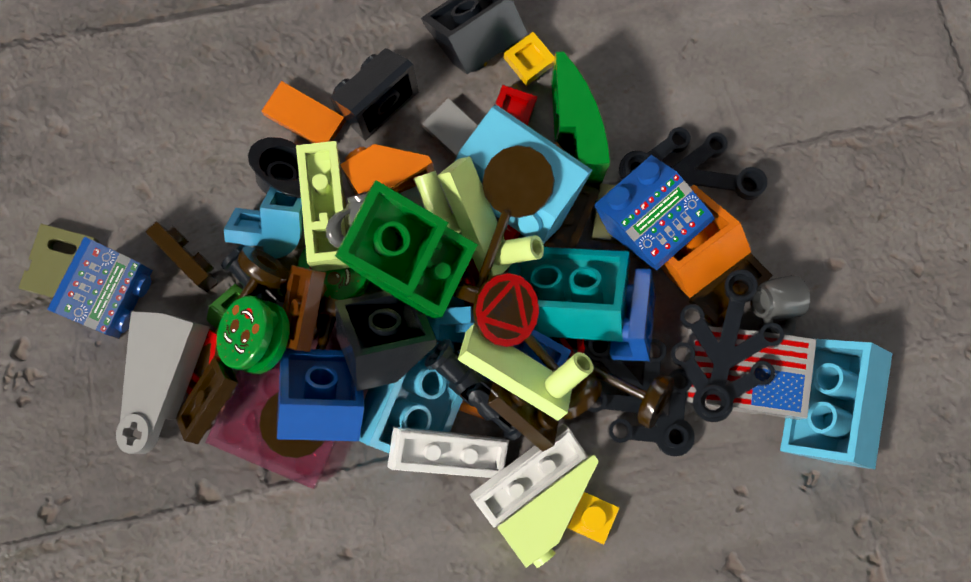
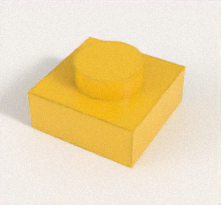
M534 32L504 53L505 61L526 86L552 68L555 57Z
M584 492L567 528L604 545L619 507Z

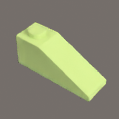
M330 141L296 145L307 263L313 270L317 271L350 268L335 257L339 248L330 244L326 237V227L330 218L346 208L337 142ZM347 215L341 222V231L344 237L349 229Z
M589 455L585 460L497 525L498 530L526 568L532 563L538 568L556 554L552 548L560 542L599 462L595 455Z

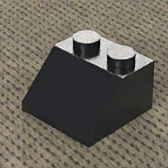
M447 0L421 18L425 27L450 61L466 74L481 70L487 65L488 60L500 52H506L517 44L518 40L528 35L513 0Z
M387 48L378 55L372 54L363 62L360 71L351 79L346 78L335 87L333 95L330 97L335 111L342 115L346 122L366 141L419 93L414 65L409 59Z
M386 291L335 301L337 338L357 391L398 382L436 346L437 339L426 315Z

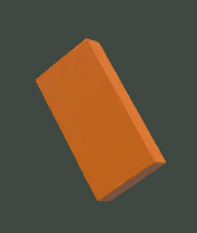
M283 81L279 83L262 109L264 116L311 143L333 141L346 122L342 115Z

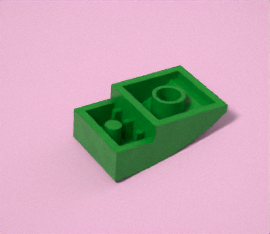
M564 51L556 52L551 77L554 143L558 142L564 150H570L571 156L592 169L585 185L600 184L603 182L610 165L604 124L596 101L583 76Z
M375 180L335 257L367 280L431 318L443 317L478 244L447 227L449 222Z

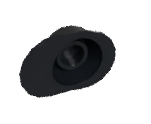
M267 137L255 142L250 147L248 161L250 167L255 172L256 182L262 192L267 194L270 187H273L287 196L301 198L296 144L278 137Z

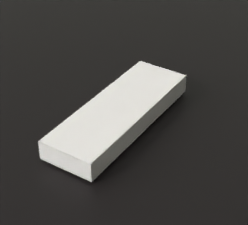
M563 424L557 428L555 445L542 452L538 447L533 446L469 495L495 528L585 460L588 455L571 430Z
M393 427L387 467L391 470L492 478L505 468L509 440L502 437Z

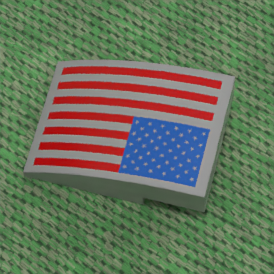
M709 327L719 342L722 328ZM689 329L687 343L693 346L695 361L710 381L714 365L692 330ZM739 329L735 346L756 335L759 331ZM768 332L763 334L768 342H775L779 339V334ZM784 335L783 341L779 346L775 348L766 347L730 368L726 385L750 373L752 366L759 361H766L775 369V377L769 385L756 386L734 399L733 411L751 414L760 413L796 420L807 419L816 339ZM686 349L684 361L689 360L691 357V352ZM758 367L755 369L754 374L758 380L765 381L770 378V372L767 368ZM683 376L681 382V389L685 386L686 383L685 378ZM693 384L686 391L685 403L693 404V397L696 392ZM711 395L706 398L705 404L709 407L719 408L721 400L719 397Z

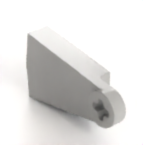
M131 311L121 416L116 430V441L123 452L128 454H146L150 452L158 441L165 419H176L208 334L209 326L164 313ZM134 429L142 432L141 439L133 436Z

